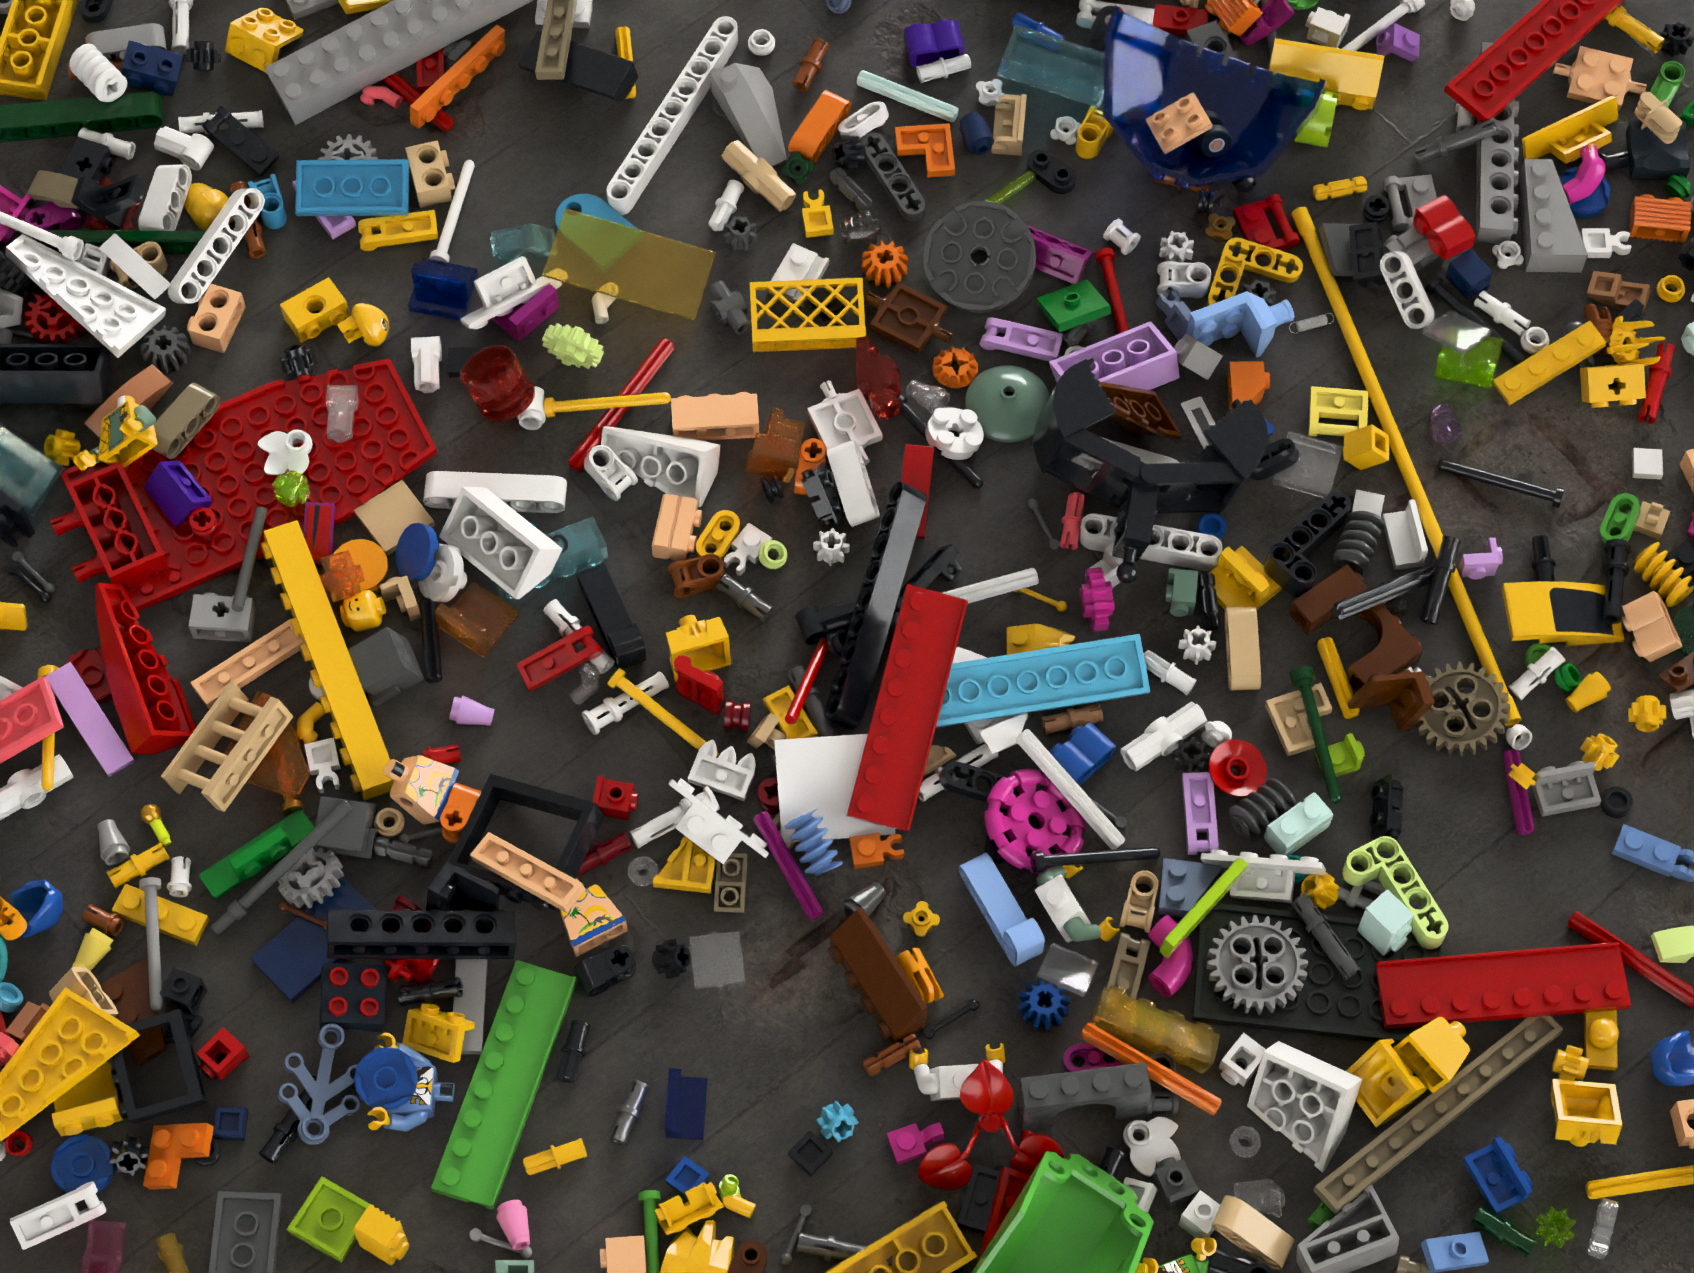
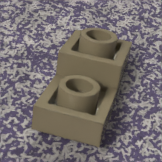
M38 171L27 192L34 200L52 201L62 208L78 209L76 205L71 203L78 182L77 178L50 171Z
M731 853L724 864L717 860L714 912L745 913L748 854Z

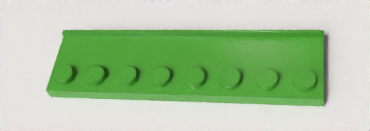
M516 960L431 1186L432 1192L467 1203L468 1201L485 1206L486 1209H495L578 981L576 976L572 977Z

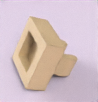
M1643 501L1640 506L1641 512L1633 531L1660 540L1670 511L1663 509V505L1652 502L1650 504Z
M770 712L761 720L747 743L755 749L765 743L775 750L774 740H782L786 737L782 732L774 729L780 719Z

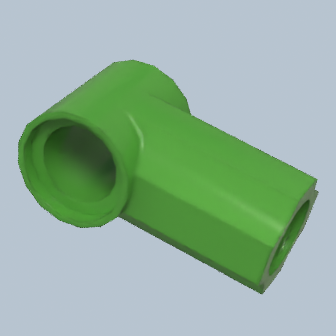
M1676 61L1664 63L1650 90V93L1659 101L1668 100L1667 108H1669L1685 76V69L1682 64Z

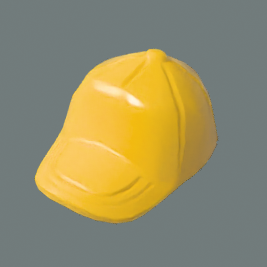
M193 183L190 185L184 207L193 222L206 232L229 198L222 191L213 189L206 184ZM230 217L228 224L234 221L232 217Z

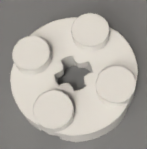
M937 408L933 412L925 430L929 445L932 447L936 446L942 451V456L953 460L970 458L974 452L978 451L984 438L983 429L977 421L976 413L969 409ZM951 430L956 431V432L959 433V436H958V437H955V436H954V433L949 432V431H951Z
M438 543V552L434 551L433 559H436L435 567L430 575L423 581H418L424 597L431 598V601L448 602L454 598L459 589L465 587L467 575L464 572L460 548L454 545Z

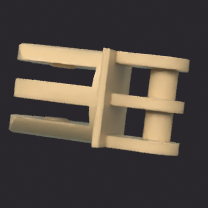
M1643 92L1640 95V100L1634 112L1636 117L1643 122L1641 130L1648 127L1664 143H1673L1677 138L1682 121L1666 107L1667 99L1661 102L1652 93Z

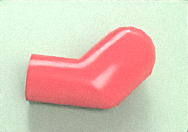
M367 86L362 90L363 94L360 96L361 102L371 106L374 104L375 99H379L395 109L399 108L403 101V97L385 86Z

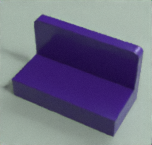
M180 460L159 462L144 485V489L174 526H181L190 511L201 507L208 508L213 501Z

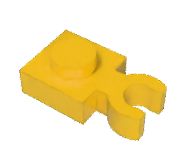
M818 190V199L816 200L810 199L808 191H804L803 203L806 208H802V218L806 238L833 235L834 229L830 205L823 206V190Z

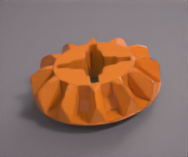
M951 346L950 349L945 351L941 349L939 355L934 357L933 374L937 381L946 387L962 388L969 385L976 377L978 362H976L974 354L967 352L964 347L957 349ZM953 360L957 361L958 365H961L959 366L958 375H956L953 367H949Z

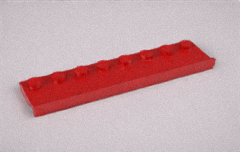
M910 584L906 585L847 817L909 832L968 599L958 598Z
M1612 942L1379 961L1375 965L1374 972L1378 981V995L1384 1029L1424 1026L1438 1017H1443L1450 1024L1452 1021L1467 1023L1629 1009L1631 1000L1619 948L1620 943Z

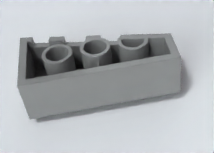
M1524 159L1518 178L1526 272L1582 273L1588 254L1553 160Z

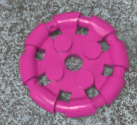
M1020 769L1011 772L1010 777H1002L993 786L987 798V803H989L988 810L984 812L985 826L990 841L994 840L999 848L997 852L1008 863L1020 870L1026 868L1031 873H1034L1026 849L1042 851L1044 855H1052L1048 850L1051 847L1057 854L1080 852L1084 844L1082 833L1086 831V820L1049 778L1041 773L1040 769ZM1037 785L1043 786V790L1036 792ZM1013 788H1016L1020 794L1018 797L1014 795ZM1061 800L1067 810L1061 812L1056 802ZM1000 808L1007 810V816L1000 812ZM1029 815H1033L1039 820V829H1035L1029 824ZM1066 828L1071 829L1070 837L1062 835ZM1005 832H1007L1012 842L1009 843L1004 835Z

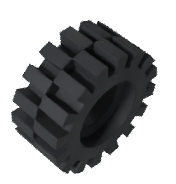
M0 251V284L11 293L21 296L33 280Z

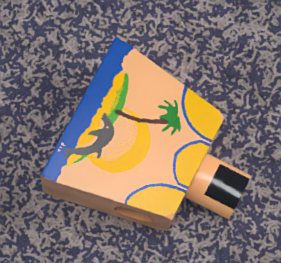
M419 755L404 758L402 763L391 759L384 769V775L394 780L390 791L391 799L423 825L440 822L441 813L448 801L459 770Z
M598 885L587 888L567 913L560 910L575 957L627 932L626 919Z

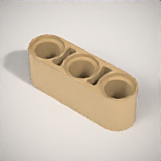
M1256 606L1225 607L1224 621L1229 690H1260L1261 666Z
M1228 1195L1224 1196L1211 1225L1213 1229L1259 1262L1266 1263L1274 1270H1282L1295 1241L1288 1233L1246 1202Z

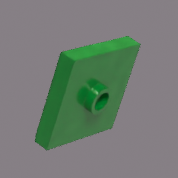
M1087 279L1036 298L1037 306L1059 332L1111 314L1109 303Z

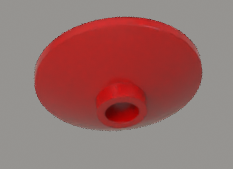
M1238 739L1224 741L1210 755L1208 767L1211 779L1225 794L1233 797H1247L1249 793L1257 792V788L1263 785L1266 780L1267 766L1264 757L1255 746L1246 741ZM1230 768H1235L1238 771V776L1234 775Z

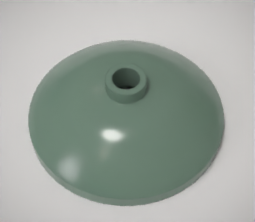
M1001 365L989 368L974 378L966 392L965 409L976 413L977 421L981 424L985 437L998 442H1019L1033 436L1037 419L1050 395L1046 385L1033 372L1019 366ZM1011 392L1013 393V395L1006 396L1004 393Z

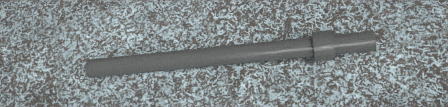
M344 800L239 900L235 899L226 907L228 911L211 926L212 930L217 935H220L236 919L238 921L248 913L247 909L351 812L353 807Z

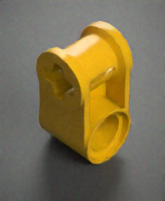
M1091 105L1085 119L1078 128L1075 145L1078 156L1092 159L1099 154L1116 126L1118 115H1109L1098 110L1097 106Z

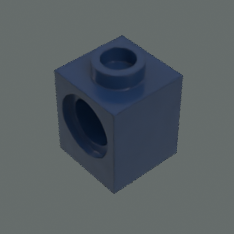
M1469 249L1449 263L1445 277L1468 300L1474 295L1479 296L1483 290L1487 291L1489 289L1493 271L1472 249Z

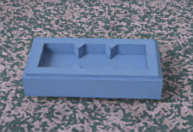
M1480 1231L1425 1239L1421 1242L1430 1273L1484 1266L1489 1262Z

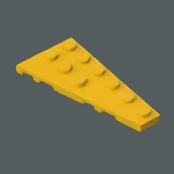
M65 987L0 1072V1142L140 1036L139 1033Z

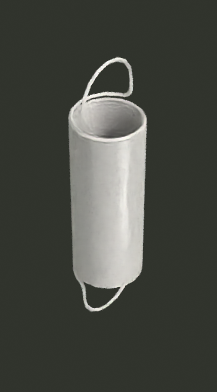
M1324 314L1293 322L1296 323L1299 332L1331 324L1328 323L1327 317Z

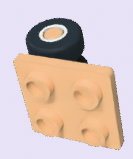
M1190 93L1180 98L1175 103L1157 111L1146 119L1164 154L1194 138L1204 156L1216 158L1225 154L1232 143L1231 135L1223 126L1220 116L1214 111H1204L1195 93Z

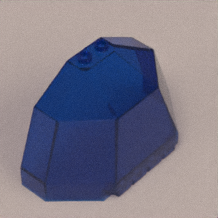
M1115 5L1105 30L1103 116L1146 169H1149V176L1164 180L1165 176L1175 179L1174 185L1190 190L1191 185L1200 187L1263 176L1318 112L1328 86L1326 80L1320 78L1319 82L1281 73L1274 74V72L1255 66L1252 75H1249L1250 63L1229 57L1226 66H1224L1222 63L1225 54L1205 47L1202 50L1201 56H1196L1199 45L1183 39L1178 42L1175 35L1125 13L1121 7ZM1190 93H1195L1204 111H1214L1220 116L1223 126L1231 135L1232 143L1225 154L1216 158L1204 156L1198 147L1197 140L1194 138L1164 154L1146 119L1157 111L1175 103L1180 98Z

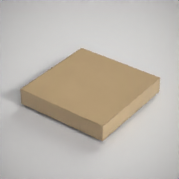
M403 480L354 509L355 516L375 542L383 548L386 556L396 551L401 534L410 524L423 523L431 527L435 526L432 517Z

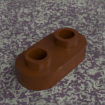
M753 1240L743 1242L736 1250L728 1273H763L767 1264V1251L765 1247ZM748 1252H755L757 1258L750 1261L746 1259L745 1255Z

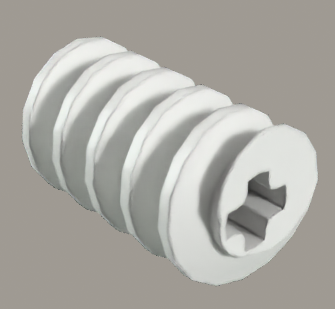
M84 44L72 54L69 63L71 72L100 101L112 102L124 94L127 88L126 77L118 69H115V66L93 44Z

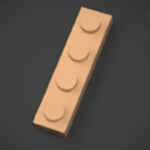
M289 619L192 681V688L209 709L230 681L234 682L241 689L300 651V645L303 644L301 635H294Z
M490 832L486 834L470 854L472 860L566 913L586 890L583 883Z

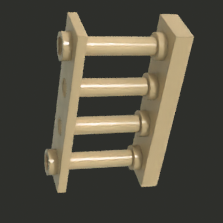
M230 681L161 777L178 794H181L187 784L203 789L201 794L217 810L225 812L294 716L279 699L270 697L263 708L249 703L247 696L234 682ZM240 712L255 717L246 731L230 726ZM222 736L238 741L229 755L213 750ZM205 760L220 765L211 779L196 774Z

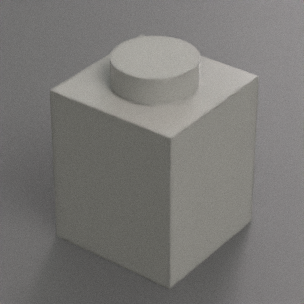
M1186 333L1174 347L1177 351L1178 363L1207 380L1223 357Z

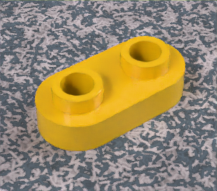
M722 510L714 514L696 542L698 557L711 554L707 553L706 550L713 548L716 551L712 554H716L723 559L740 532V520L734 512ZM729 526L730 529L723 531L721 527Z

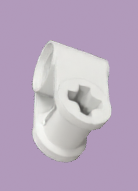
M1165 261L1158 265L1157 272L1160 275V284L1157 287L1158 295L1163 294L1167 298L1173 290L1179 297L1202 298L1208 294L1211 281V270L1208 265L1201 262L1185 263Z
M605 445L593 447L584 458L583 464L586 472L600 485L604 493L614 501H618L621 498L620 494L630 485L638 483L635 473ZM593 456H601L605 461V466H597L593 461Z

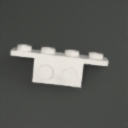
M521 256L473 281L484 307L462 317L460 320L469 329L482 328L488 324L489 319L509 314L513 311V307L520 303L526 304L546 285L551 284L555 289L559 288L562 282L568 279L566 272L555 269L535 280L527 259Z
M682 778L678 782L673 779L670 780L668 784L692 802L674 828L720 863H725L741 840L766 858L769 855V852L764 849L767 846L765 841L754 833L751 837H748L740 831L743 827L740 822L730 815L726 819L716 812L719 807L707 797H704L701 801L692 794L695 790L694 787Z
M1210 850V854L1201 853V861L1203 863L1221 865L1222 868H1229L1237 858H1241L1248 863L1242 877L1230 889L1231 898L1292 903L1295 873L1325 875L1326 873L1323 863L1314 857L1304 856L1300 857V860H1288L1287 856L1280 854H1271L1270 858L1258 857V854L1252 852H1240V856L1228 855V852L1223 850Z

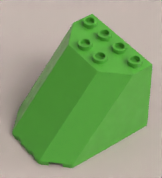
M1046 1151L972 1273H1135L1154 1221L1148 1212L1141 1210L1136 1205L1139 1198L1133 1189L1124 1183L1122 1184L1098 1166L1093 1165L1089 1160L1079 1154H1069L1067 1158H1061L1056 1152Z

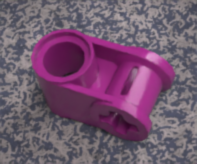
M52 201L31 209L25 215V222L43 230H77L83 222L75 208L58 207Z

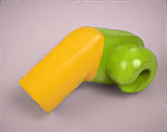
M731 1174L725 1175L719 1183V1193L724 1207L750 1219L756 1204L741 1198L738 1186L739 1180L736 1176Z

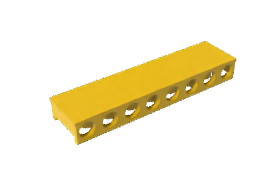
M78 0L12 1L0 37V95L39 101L47 100Z
M942 1201L825 1273H952L976 1258L977 1255L972 1251L947 1209V1204L945 1201ZM890 1256H893L892 1265L889 1266V1262H887L886 1260L889 1259Z

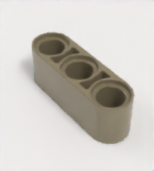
M197 383L187 386L154 424L157 445L152 449L168 459L175 458L216 413L220 405V397Z

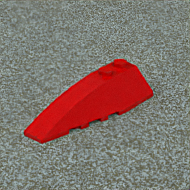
M97 583L95 585V597L102 656L113 702L131 754L156 755L185 744L196 729L180 683L177 678L172 679L165 668L168 665L163 654L158 655L153 648L151 642L154 639L149 630H145L139 624L137 619L140 615L121 584Z

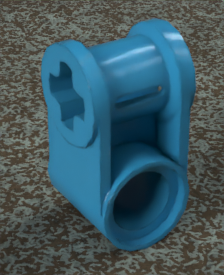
M271 174L268 179L255 183L252 181L247 182L249 188L259 190L264 196V206L259 213L263 224L269 229L283 227L287 221V214L275 174Z

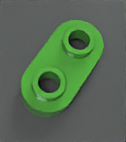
M1623 493L1612 499L1600 526L1601 539L1604 543L1612 539H1623L1627 542L1630 539L1641 512L1639 501L1634 495Z

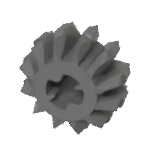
M163 325L161 331L152 328V336L144 335V344L141 345L140 350L144 363L147 366L153 364L159 370L163 369V372L167 375L169 369L174 368L176 371H179V364H187V355L190 354V347L187 344L188 340L186 335L180 333L176 327L168 331V328Z

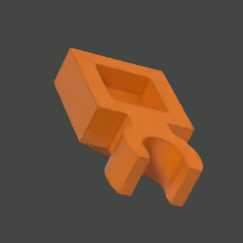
M879 833L849 837L854 869L884 865V857L886 856L893 860L902 859L904 857V849L894 850L891 847L893 844L902 842L901 835L893 834L883 841L880 840Z

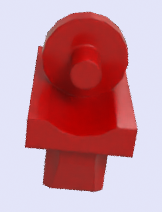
M386 959L385 964L391 968L388 978L395 982L403 977L408 982L413 979L416 983L422 984L425 980L432 978V974L437 968L440 959Z

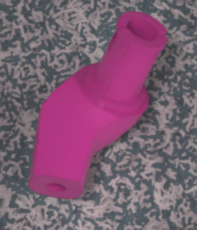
M1588 144L1581 148L1580 155L1583 162L1580 164L1575 178L1562 185L1569 204L1590 196L1604 177L1606 171L1605 162L1599 158L1598 148L1591 144V151H1589Z

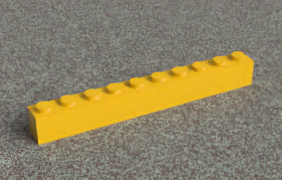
M298 520L265 530V542L261 543L263 554L266 560L271 558L274 567L270 568L275 585L281 584L284 593L280 594L284 609H290L294 617L290 619L294 635H301L303 644L300 645L302 656L305 662L310 661L313 670L309 672L315 688L320 686L323 696L319 698L325 714L330 712L333 722L329 723L334 739H340L343 748L339 749L344 765L351 766L353 775L349 777L354 792L360 791L363 800L391 791L394 783L393 779L384 775L385 766L390 761V758Z

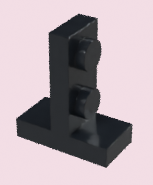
M136 174L101 187L84 176L78 179L71 203L111 229L118 230L122 228L128 207L137 205L143 197L142 190L146 180Z

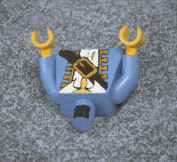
M383 1033L377 1036V1038L385 1041L386 1047L400 1049L411 1057L417 1067L418 1083L412 1097L400 1107L390 1110L375 1107L368 1112L367 1115H373L378 1119V1121L369 1123L368 1127L371 1130H377L383 1125L386 1129L408 1132L424 1123L427 1118L434 1117L436 1101L453 1102L455 1085L454 1083L438 1082V1073L431 1061L414 1049L396 1042L390 1033ZM377 1045L374 1047V1049L381 1048L383 1046Z

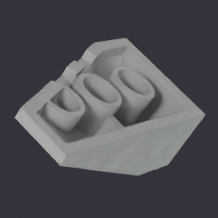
M733 63L711 73V93L744 145L757 158L762 157L773 169L787 163L773 89L759 67Z

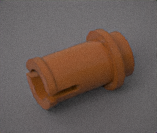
M95 904L87 906L92 912L85 909L82 915L84 922L101 929L103 934L107 936L112 935L115 937L121 932L124 921L119 914H110Z

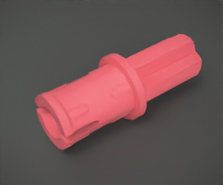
M1073 492L1068 495L1066 513L1061 519L1063 530L1059 546L1066 550H1069V545H1072L1071 550L1078 549L1085 495L1079 492Z

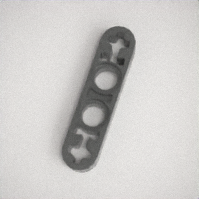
M877 132L865 134L861 138V142L865 145L866 149L865 161L901 216L909 222L920 221L925 215L926 203L884 137ZM871 143L873 146L877 145V152L879 155L876 156V151L872 146L868 147V144ZM883 162H889L894 167L890 171H883L878 166ZM899 182L905 184L907 189L897 192L892 186ZM909 197H910V201H909V202L911 203V205H912L914 208H915V207H918V210H917V211H914V209H912V208L908 209V200H907V199H908Z

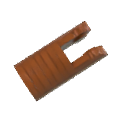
M1595 304L1585 305L1584 315L1586 322L1591 321L1606 341V347L1594 354L1597 356L1610 355L1606 352V348L1610 347V337L1613 331L1609 307H1600L1599 311H1597Z

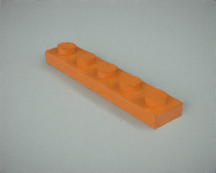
M498 25L494 26L410 105L411 125L420 129L426 122H430L435 117L436 112L444 105L447 106L452 101L454 95L461 89H465L474 76L482 73L493 58L499 57L506 47L505 30Z

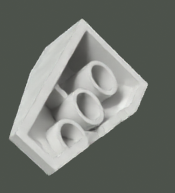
M604 426L602 429L601 445L609 447L637 476L644 479V483L650 487L655 486L666 494L695 498L698 501V507L703 505L718 473L721 445L693 438Z

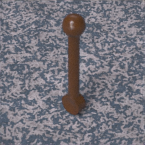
M281 900L278 903V909L281 912H291L322 926L326 932L327 921L290 906L286 900Z

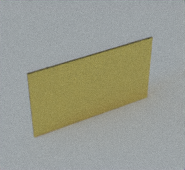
M565 208L542 276L695 321L716 252Z

